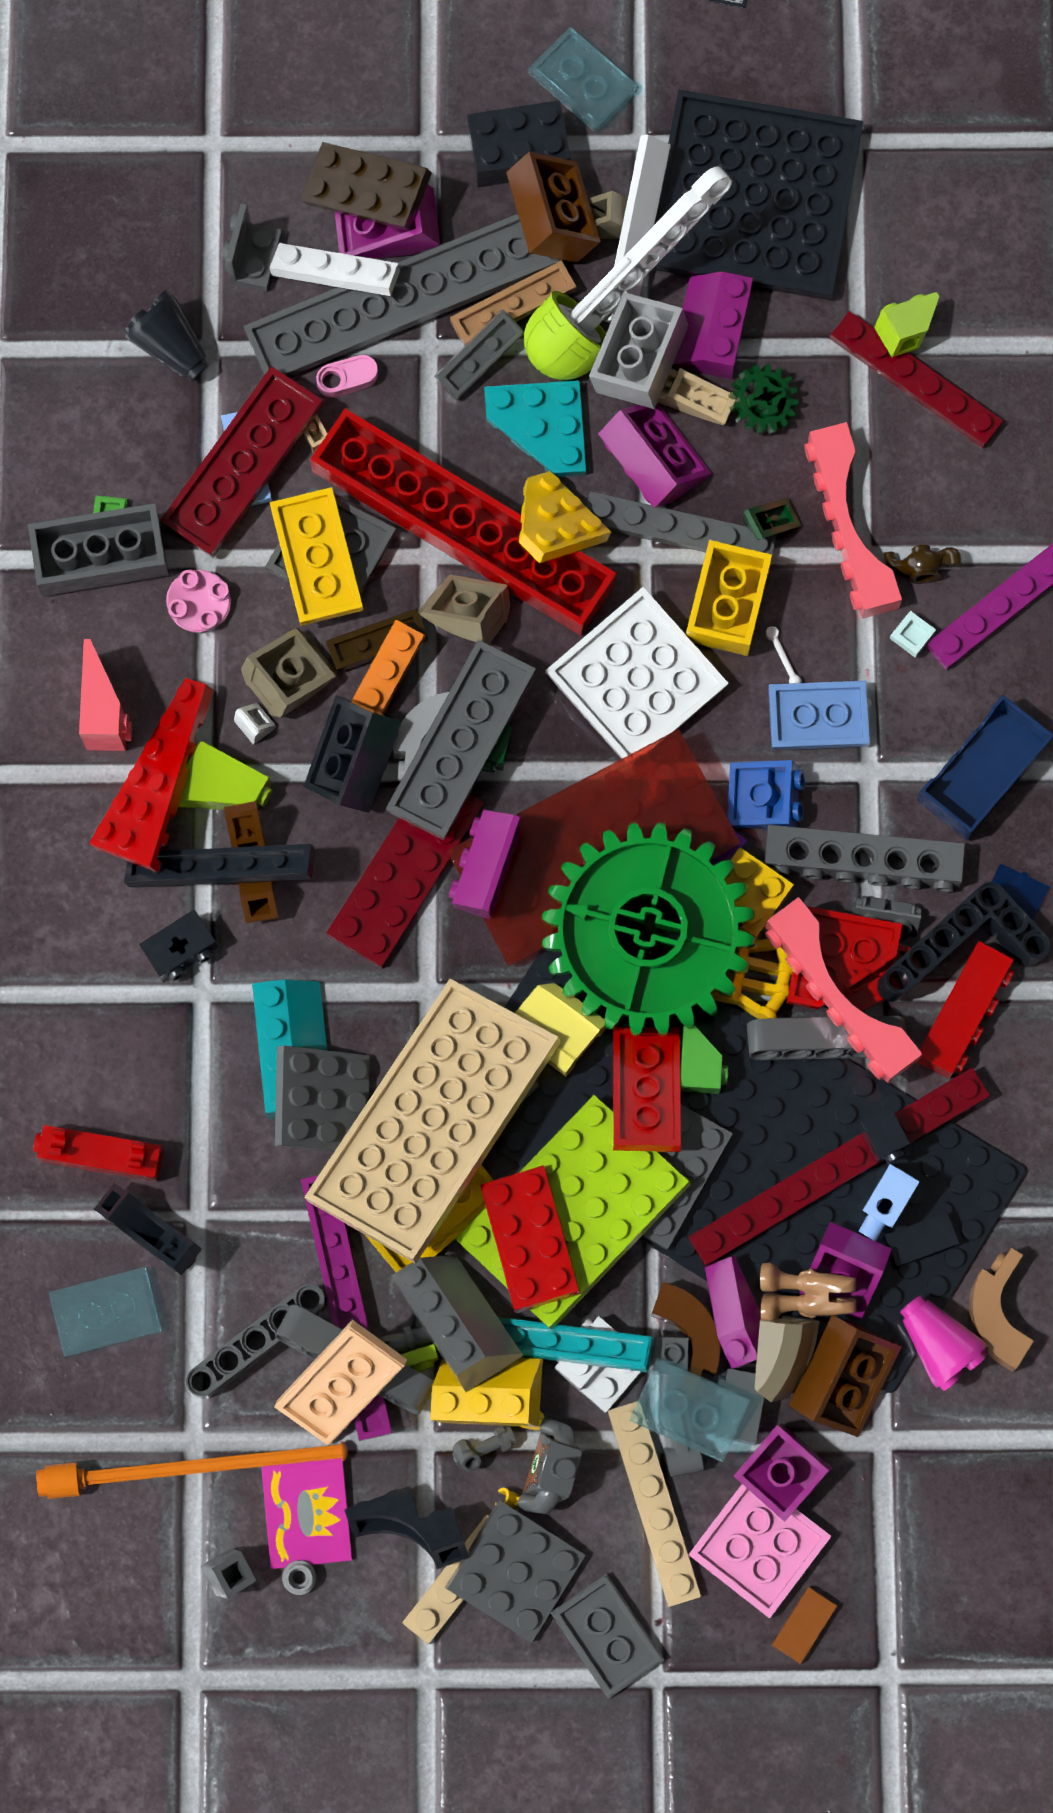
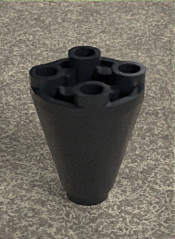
M165 290L154 299L153 305L147 311L144 309L139 311L129 321L130 324L123 332L131 343L180 376H186L190 381H193L210 364L205 360L207 356L177 298Z

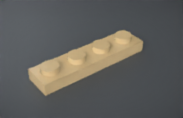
M488 1515L484 1517L466 1540L465 1546L467 1551L489 1517ZM461 1561L444 1568L402 1622L427 1644L431 1643L463 1602V1599L445 1588Z

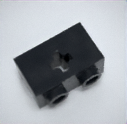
M195 909L139 944L144 955L163 983L167 980H170V982L178 980L187 973L186 968L195 962L202 964L215 955L214 950L218 948L216 941ZM178 943L185 946L186 952L182 955L176 951L175 945Z

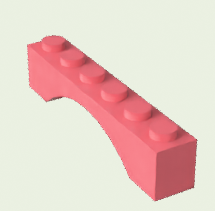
M845 422L811 431L808 443L804 444L808 462H814L817 473L813 474L816 489L818 492L823 491L826 502L822 503L826 520H832L835 532H832L831 535L835 550H841L844 561L841 562V570L845 581L850 580L853 591L850 592L853 609L860 611L862 619L897 610L900 607L902 598L893 570L880 562L865 547L856 534L849 517L846 502V481L856 450L848 424Z
M799 897L767 920L766 929L768 931L765 935L776 949L781 947L788 956L785 960L796 975L801 973L809 982L806 984V987L810 994L817 1001L822 999L829 1009L826 1013L837 1027L842 1025L849 1034L847 1037L848 1042L857 1053L863 1051L870 1060L867 1065L877 1079L884 1078L889 1083L921 1058L922 1053L901 1027L885 1024L867 1016L853 1006L838 990L829 976L822 958L819 942V922Z

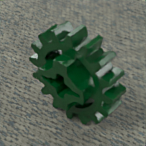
M756 364L750 368V372L745 369L739 374L740 379L732 382L731 385L736 391L728 394V398L735 400V404L729 407L730 411H738L739 415L735 419L736 422L743 419L746 421L745 430L748 431L755 426L758 435L763 433L765 429H767L769 434L777 431V427L782 429L788 424L786 419L790 420L795 416L794 411L790 408L797 406L799 403L798 400L791 397V395L797 392V388H789L788 383L792 379L790 376L785 379L780 377L782 374L781 368L771 372L770 364L763 366L762 370ZM750 383V384H751V385L749 386L750 393H749L748 397H745L746 388H747L748 384ZM759 396H760L761 398H766V399L772 398L770 401H768V403H767L766 401H764V400H763V401H761V400L754 401V400H755L756 398H758ZM782 401L781 410L779 414L776 415V413L778 412L777 405L779 402Z

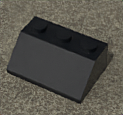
M336 695L303 787L338 805L369 813L376 798L383 773L387 768L388 759L398 737L402 721L384 712Z

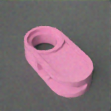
M354 356L323 366L316 376L317 387L325 397L335 398L373 386L378 378L376 362L370 356ZM328 374H336L340 377L341 381L337 387L327 388L323 384L324 377Z

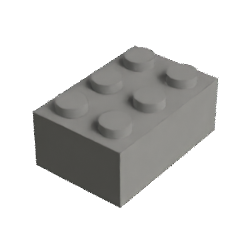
M623 292L589 375L595 392L655 409L689 326L683 308Z

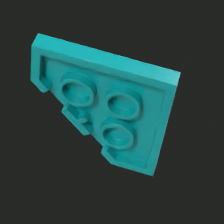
M579 380L484 387L486 420L495 429L498 428L511 439L512 443L544 466L547 472L551 471L557 477L586 475Z

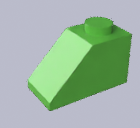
M683 1025L680 1092L719 1094L721 1085H727L728 1065H722V1055L695 1025L690 1029Z

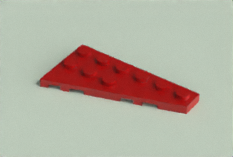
M188 678L184 679L89 842L95 849L158 872L161 862L157 857L161 846H166L169 834L165 831L169 819L176 815L189 773L185 766L189 755H194L197 747L194 737L197 728L204 724L214 690L208 685Z

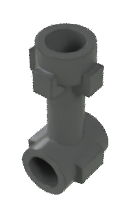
M501 1426L495 1429V1436L474 1445L467 1439L456 1442L453 1446L452 1455L457 1466L462 1467L468 1472L474 1471L481 1464V1456L499 1448L503 1452L510 1450L512 1446L517 1444L511 1427L506 1426L503 1428Z

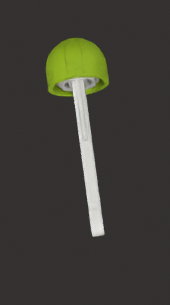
M713 167L706 171L691 186L693 189L686 192L580 303L560 291H553L538 306L537 310L530 317L524 332V346L527 356L537 370L553 379L572 380L588 373L592 369L606 336V332L600 326V322L619 304L623 292L630 293L708 212L712 204L715 205L731 187L732 180L721 167Z

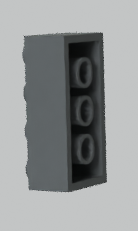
M155 503L28 524L36 583L41 596L169 576L160 516Z

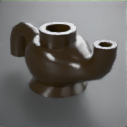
M918 545L911 549L912 553L902 560L896 559L895 552L893 551L883 554L889 568L911 576L909 581L914 584H926L941 578L938 572L943 564L948 563L950 567L962 565L961 554L958 549L953 547L933 551L929 545Z

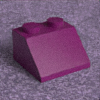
M830 1222L810 1269L816 1270L819 1273L856 1278V1291L846 1293L830 1292L829 1297L856 1299V1313L848 1315L861 1320L884 1272L892 1248Z
M780 1423L735 1473L734 1477L785 1522L833 1467L783 1423Z

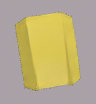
M555 983L538 985L515 1014L559 1037L561 1043L548 1063L566 1077L597 1036L600 1037L605 1031V1019L597 1013L587 1017L583 1015V1003L575 997L566 998L562 993L563 988Z

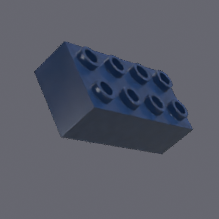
M1002 695L993 705L980 726L974 730L937 776L933 779L931 778L921 789L917 801L963 839L968 841L1049 746L1053 734L1005 695Z

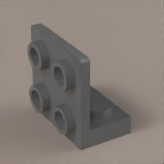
M241 203L238 213L233 212L231 217L230 231H233L231 241H226L223 248L222 260L226 261L225 272H228L232 285L268 292L272 277L270 265L278 244L281 242L282 230L251 223L248 205Z

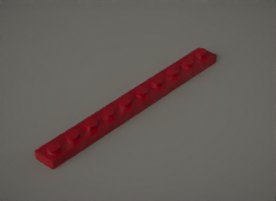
M970 1068L896 1112L895 1116L909 1143L912 1144L984 1101L990 1095L973 1068ZM861 1133L692 1234L688 1239L706 1267L878 1163L874 1159Z

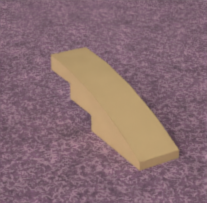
M680 368L678 372L673 369L670 370L658 403L692 416L724 425L730 413L729 407L734 404L735 400L728 398L730 392Z

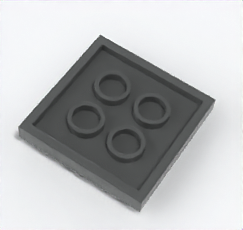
M311 485L307 493L318 491L320 489ZM335 497L361 596L394 538L396 528ZM278 543L265 568L266 571L289 582L280 543Z
M284 1045L277 1047L275 1147L335 1152L369 1101L370 1056Z
M499 1500L468 1549L469 1558L460 1562L445 1588L532 1643L584 1559L585 1554Z

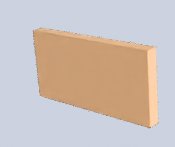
M352 1320L281 1395L274 1407L326 1445H329L405 1366L407 1359Z

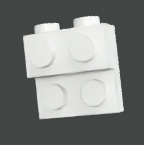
M599 1316L594 1322L588 1318L580 1327L617 1332ZM557 1361L559 1363L555 1366V1370L604 1413L612 1407L641 1373L640 1371Z

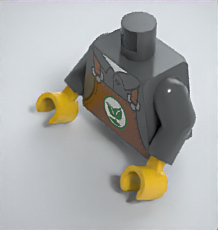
M540 1411L539 1427L520 1426L521 1428L541 1431L523 1494L519 1496L506 1488H500L498 1492L506 1496L504 1503L516 1511L519 1508L520 1511L546 1514L551 1512L557 1503L569 1498L581 1460L582 1450L575 1445V1433L570 1426L549 1417L544 1418V1414Z

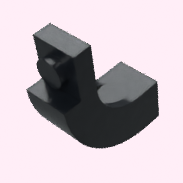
M115 1183L94 1208L97 1213L181 1276L194 1264L197 1255L202 1250L194 1241L170 1226Z

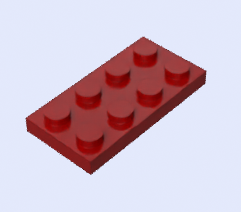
M617 1026L613 1029V1151L680 1152V1028H669L668 1035L661 1036L656 1027H645L642 1034L637 1037L633 1036L630 1027Z
M542 1165L481 1184V1191L514 1311L516 1313L581 1294L545 1166Z

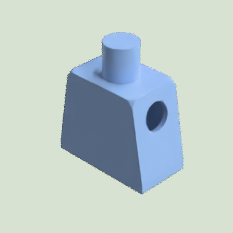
M890 1164L863 1209L868 1215L859 1232L876 1241L885 1225L892 1228L919 1181ZM883 1198H887L893 1203L888 1213H881L877 1209Z

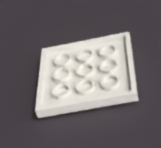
M644 587L545 671L630 769L729 684Z

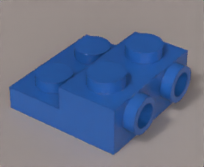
M792 760L730 762L727 825L732 829L763 828L765 831H767L768 825L797 827V821H802L804 817L803 804L798 802L799 790H803L805 787L804 771L800 770V766Z

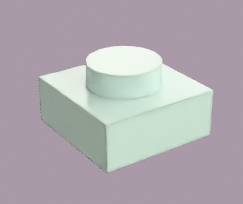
M910 611L891 634L890 639L916 658L935 634L936 629Z

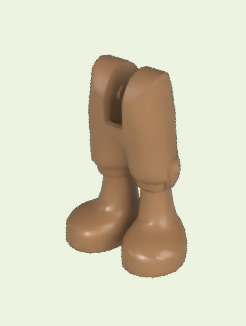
M762 1263L760 1273L762 1291L774 1292L781 1289H797L805 1294L789 1296L778 1293H765L761 1302V1320L779 1319L781 1314L788 1311H799L801 1315L809 1318L823 1315L856 1313V1299L829 1297L830 1292L846 1293L856 1291V1278L819 1273L813 1269L804 1270L799 1275H792L780 1271L773 1263Z

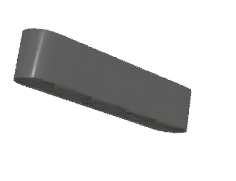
M869 1016L885 1024L901 1027L907 1034L904 1017ZM829 1017L756 1019L746 1024L749 1057L754 1060L867 1058L863 1051L857 1053L847 1040L849 1034L842 1025L837 1027Z
M305 1284L191 1369L186 1378L188 1390L201 1399H208L214 1396L283 1343L275 1337L278 1330L275 1326V1319L279 1314L287 1313L290 1305L299 1306L319 1316L326 1307V1297L323 1291L313 1284ZM309 1292L317 1293L320 1297L319 1304L313 1309L304 1308L301 1302L303 1296ZM254 1333H261L266 1339L265 1345L259 1350H252L248 1347V1339ZM228 1353L238 1356V1365L231 1371L223 1370L221 1367V1360ZM200 1374H208L211 1377V1385L205 1391H197L194 1387V1380Z
M290 1305L275 1337L315 1360L341 1333L342 1329L299 1306ZM405 1365L377 1395L411 1413L420 1414L432 1392L434 1381Z

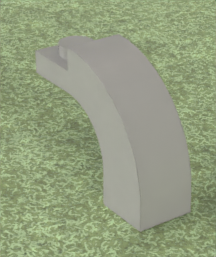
M449 692L427 698L415 706L403 719L398 737L393 745L394 759H405V761H399L398 780H402Z

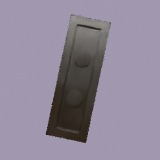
M417 608L326 640L337 673L373 661L395 620L425 635L426 637L422 643L427 642L428 636Z

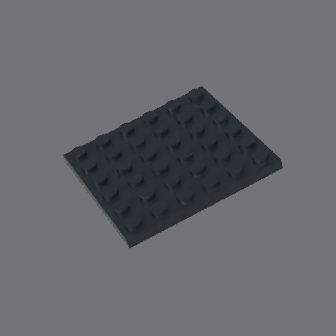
M678 90L668 142L670 150L654 225L686 192L693 189L691 186L709 169L717 166L721 167L732 180V184L717 203L710 206L708 212L652 270L687 276L727 272L753 278L752 287L832 300L863 121Z

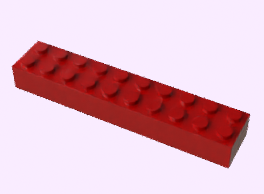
M346 408L310 459L314 474L489 581L508 585L509 593L581 637L616 585V573L581 551L539 563L519 543V535L522 530L520 514Z

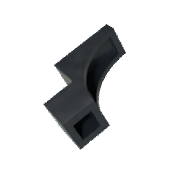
M409 1487L391 1490L383 1496L369 1501H361L353 1507L344 1509L355 1538L377 1533L405 1537L420 1545L430 1555L437 1569L469 1558L452 1507L434 1511L428 1516L420 1518Z

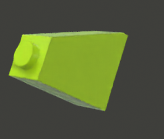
M200 741L194 755H192L186 765L189 773L178 807L224 810L226 806L256 801L257 808L259 805L264 807L272 794L270 779L255 769Z

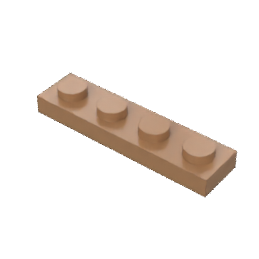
M561 260L450 317V322L465 346L501 309H504L517 322L533 314L553 291H560L570 295L576 292V285Z

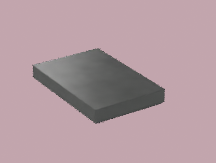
M607 1574L551 1612V1615L608 1699L664 1660Z

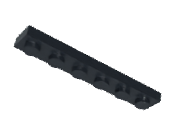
M312 844L159 851L157 859L161 864L158 872L127 861L124 882L128 887L307 880L312 879L316 849Z

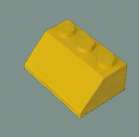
M519 1358L467 1392L464 1391L445 1360L442 1359L432 1385L430 1420L451 1424L539 1427L543 1359Z

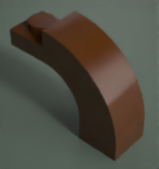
M256 801L224 807L232 847L266 846ZM272 881L238 883L246 923L278 918Z
M663 1282L651 1317L674 1325L688 1338L691 1348V1363L678 1398L691 1403L693 1396L700 1398L706 1378L701 1377L702 1372L713 1376L717 1372L720 1359V1342L715 1323L700 1301L685 1290Z

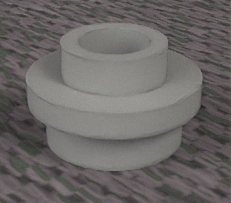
M296 1560L285 1567L282 1574V1582L290 1593L303 1595L314 1587L316 1573L308 1562ZM296 1571H302L306 1575V1579L302 1583H296L293 1580V1574Z

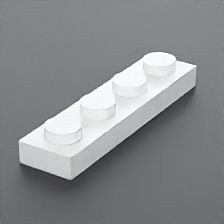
M283 243L278 244L270 265L272 276L391 296L400 272L398 263Z

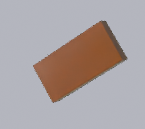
M807 1587L771 1645L801 1664L837 1606Z

